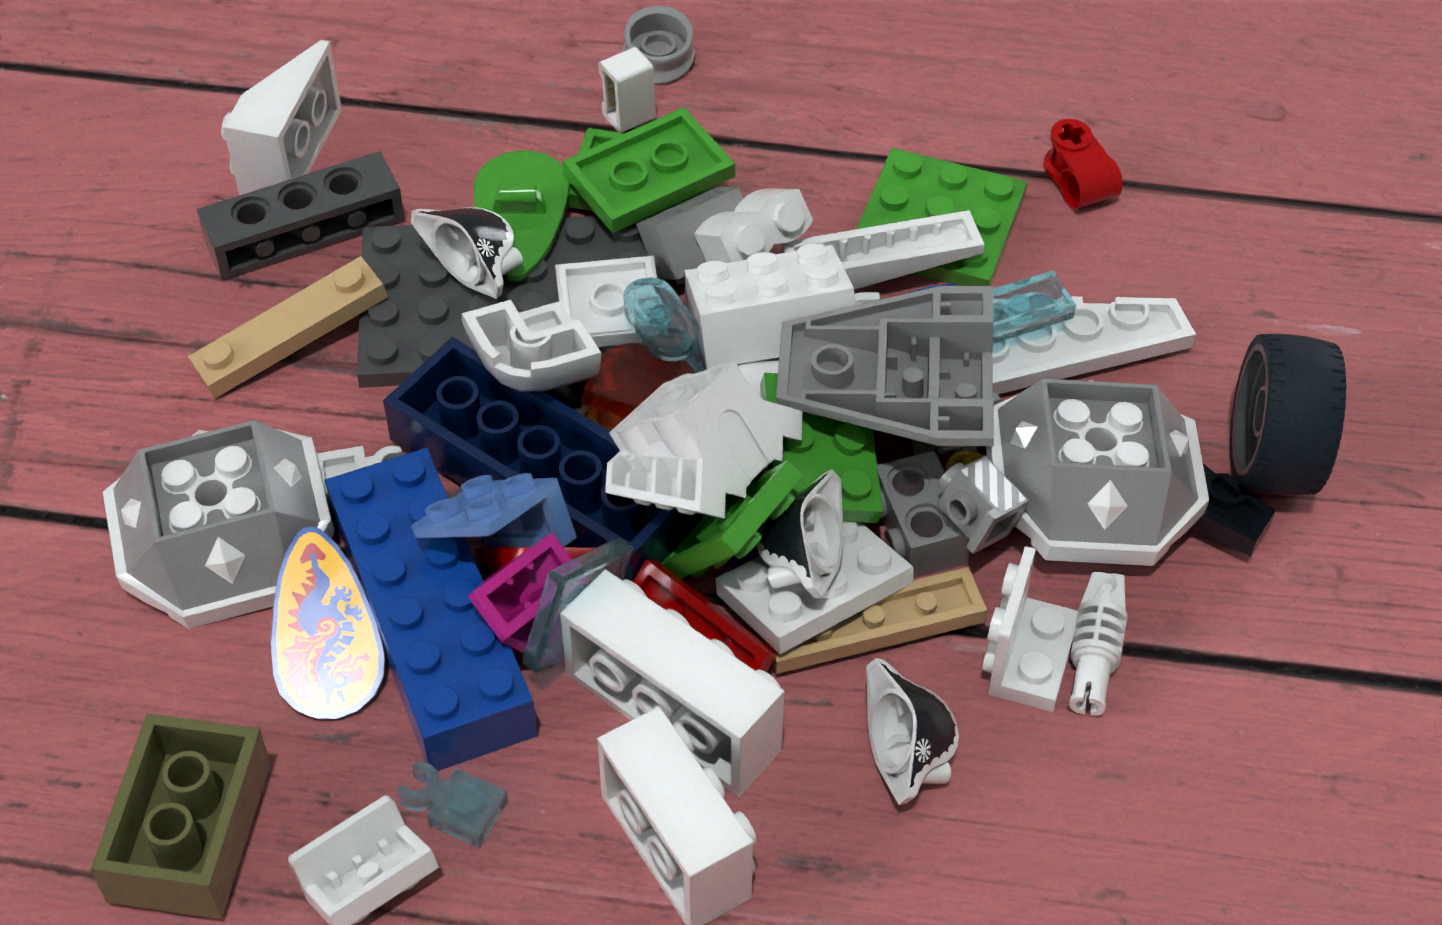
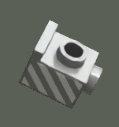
M986 456L966 466L962 463L955 464L943 474L938 482V486L944 493L937 506L970 539L966 547L972 554L1008 536L1029 503L1024 494Z

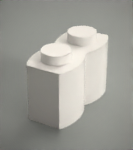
M760 189L742 199L734 211L721 212L708 218L699 226L694 236L707 262L722 261L730 263L747 260L749 256L756 253L769 252L774 244H783L795 240L810 227L813 218L800 189Z

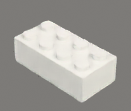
M605 569L560 613L566 675L629 720H633L659 706L671 724L679 722L684 727L693 744V756L702 769L706 766L711 767L718 776L722 786L739 798L782 751L785 691L781 689L778 682L763 670L755 671L741 662L723 642L716 639L709 640L691 628L688 621L677 611L672 609L665 610L647 598L644 591L634 582L626 579L622 581Z

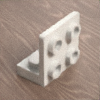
M1025 546L1020 564H1008L1001 590V595L1003 596L999 608H995L987 638L989 643L982 671L992 673L988 695L1053 712L1073 642L1078 611L1027 597L1036 549Z

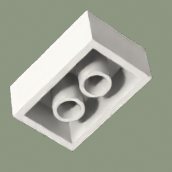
M807 244L793 252L776 255L770 252H760L749 256L747 260L730 263L708 261L700 264L695 269L684 270L691 324L707 369L720 363L736 362L738 365L778 358L783 321L855 305L854 287L833 245Z
M658 706L598 737L602 798L685 925H705L752 899V873L756 872L753 860V845L757 843L755 832L746 816L740 811L734 814L723 799L725 798V792L714 770L709 766L702 769L693 756V744L684 727L679 722L671 724Z

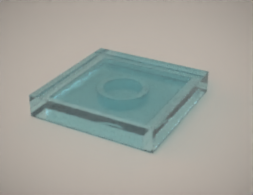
M621 538L613 539L549 572L524 651L523 664L538 673L564 659L560 613L605 569L623 581L634 548Z

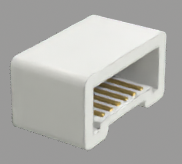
M636 47L598 62L604 94L602 113L619 133L628 131L656 118L653 65Z

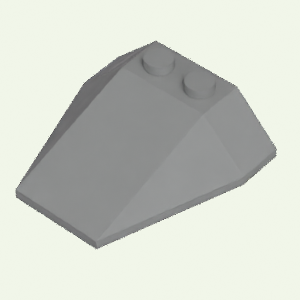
M938 286L783 321L776 404L937 446H994L993 286Z

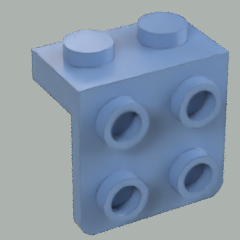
M530 473L515 475L506 480L493 481L491 475L472 478L461 485L462 492L453 498L444 499L428 506L425 509L426 516L411 526L415 538L480 537L484 548L531 547L551 532L563 547L577 538L557 478L533 479Z

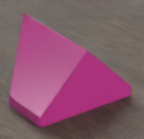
M551 532L485 579L468 595V598L502 643L552 668L562 638L560 613L574 600L579 582L585 576Z

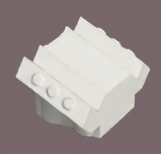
M736 362L720 363L705 371L681 375L663 383L609 432L620 451L607 463L605 493L633 499L635 503L645 506L655 504L657 508L670 511L676 508L680 513L688 515L700 513L725 519L726 494L746 498V487L773 460L782 461L783 438L802 441V411L763 400L747 382Z

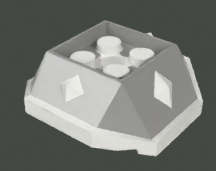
M1041 378L1023 392L994 405V446H986L987 458L1029 500L1014 526L1031 538L1030 544L1045 560L1154 566L1168 551L1169 546L1185 534L1205 513L1209 502V495L1195 420L1180 414L1157 385L1096 382L1092 379L1089 381Z
M257 420L210 432L198 430L190 437L140 449L122 476L103 491L115 573L121 588L143 602L168 613L171 619L187 629L273 607L278 573L285 553L296 533L307 526H315L321 529L330 538L335 533L312 437L278 430Z

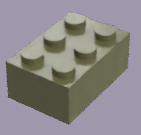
M146 713L91 866V872L106 903L222 920L271 765L259 728Z

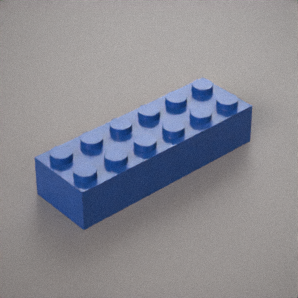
M428 449L417 450L325 479L333 520L347 557L372 609L385 657L429 773L431 774L538 737L534 701L511 647L500 641L468 598V595L483 580L465 537L415 538L411 526L426 516L425 509L435 502L448 499Z

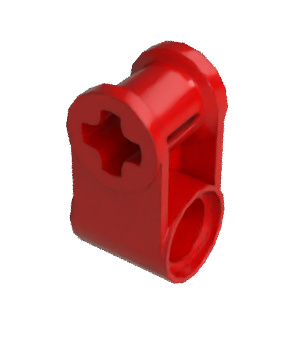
M1070 118L1056 122L1050 132L1052 148L1044 157L1043 167L1062 192L1066 203L1076 210L1119 196L1123 188L1120 169L1116 161L1107 154L1098 142L1090 127L1084 122Z

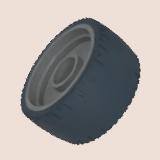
M1258 334L1250 342L1238 375L1230 428L1231 469L1233 477L1238 481V485L1260 491L1292 495L1318 494L1324 488L1332 473L1338 455L1346 409V368L1342 351L1337 344L1317 338L1291 334Z

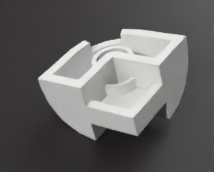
M507 300L462 313V323L466 335L485 368L501 384L519 392L549 391L593 378L600 371L601 351L580 319L571 321L560 301L519 313L513 302Z

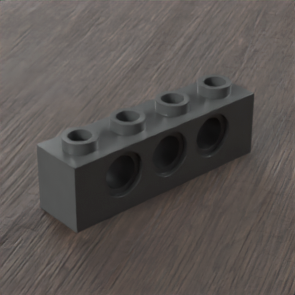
M381 151L197 209L206 246L222 281L363 235V227L393 226L405 222L400 187Z

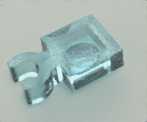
M416 761L412 766L414 778L427 785L423 789L416 791L400 785L397 789L399 802L411 811L430 809L427 814L430 827L480 848L508 803L507 791L458 769H455L447 782L439 778L437 770L432 765Z

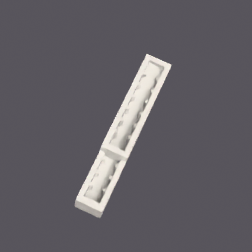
M970 210L796 239L781 244V254L797 251L798 248L807 244L833 245L855 290L982 254L985 244ZM685 280V301L689 310V302Z

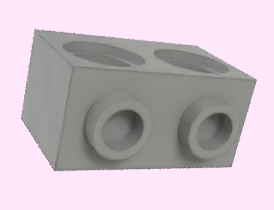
M935 451L877 465L883 508L880 519H882L886 529L884 533L885 543L913 566V577L968 564L970 551L966 545L970 539L937 506L944 493L938 486V482L945 472Z

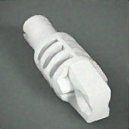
M1092 572L1079 606L1070 654L1073 665L1076 667V674L1069 706L1076 713L1085 715L1088 699L1089 703H1091V716L1101 715L1105 712L1109 676L1119 667L1128 618L1124 575Z

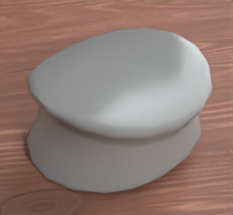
M661 5L645 7L631 15L624 29L625 43L622 52L636 47L653 65L654 84H668L678 80L687 73L694 61L695 53L693 47V28L689 19L682 12L672 7Z

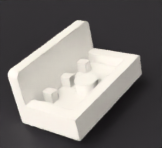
M388 795L376 800L297 850L288 858L290 867L308 903L329 925H353L361 922L369 913L401 892L413 888L422 878L439 868L432 850L405 825L395 801Z

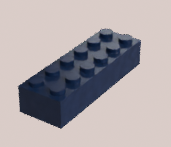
M451 337L383 400L390 440L409 452L427 448L435 468L460 484L483 475H491L493 481L506 480L523 473L532 474L533 479L557 478L577 536L576 539L565 547L602 548L610 552L607 562L597 569L601 573L606 569L622 581L626 579L633 582L646 559L657 560L659 563H662L699 521V513L688 515L680 513L676 508L669 511L657 508L655 504L645 506L635 503L633 499L605 493L607 463L620 451L609 434L610 431L544 391L519 392L501 384L485 368L477 352L454 337Z

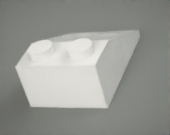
M320 40L241 94L232 112H228L225 115L221 133L223 140L227 141L230 154V172L235 175L239 195L310 173L342 111L330 41Z

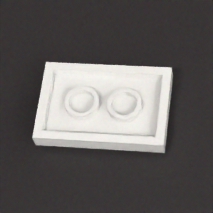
M843 522L841 564L822 598H814L801 583L773 588L768 580L770 566L761 556L716 578L717 595L779 654H782L914 583L913 566L861 522Z

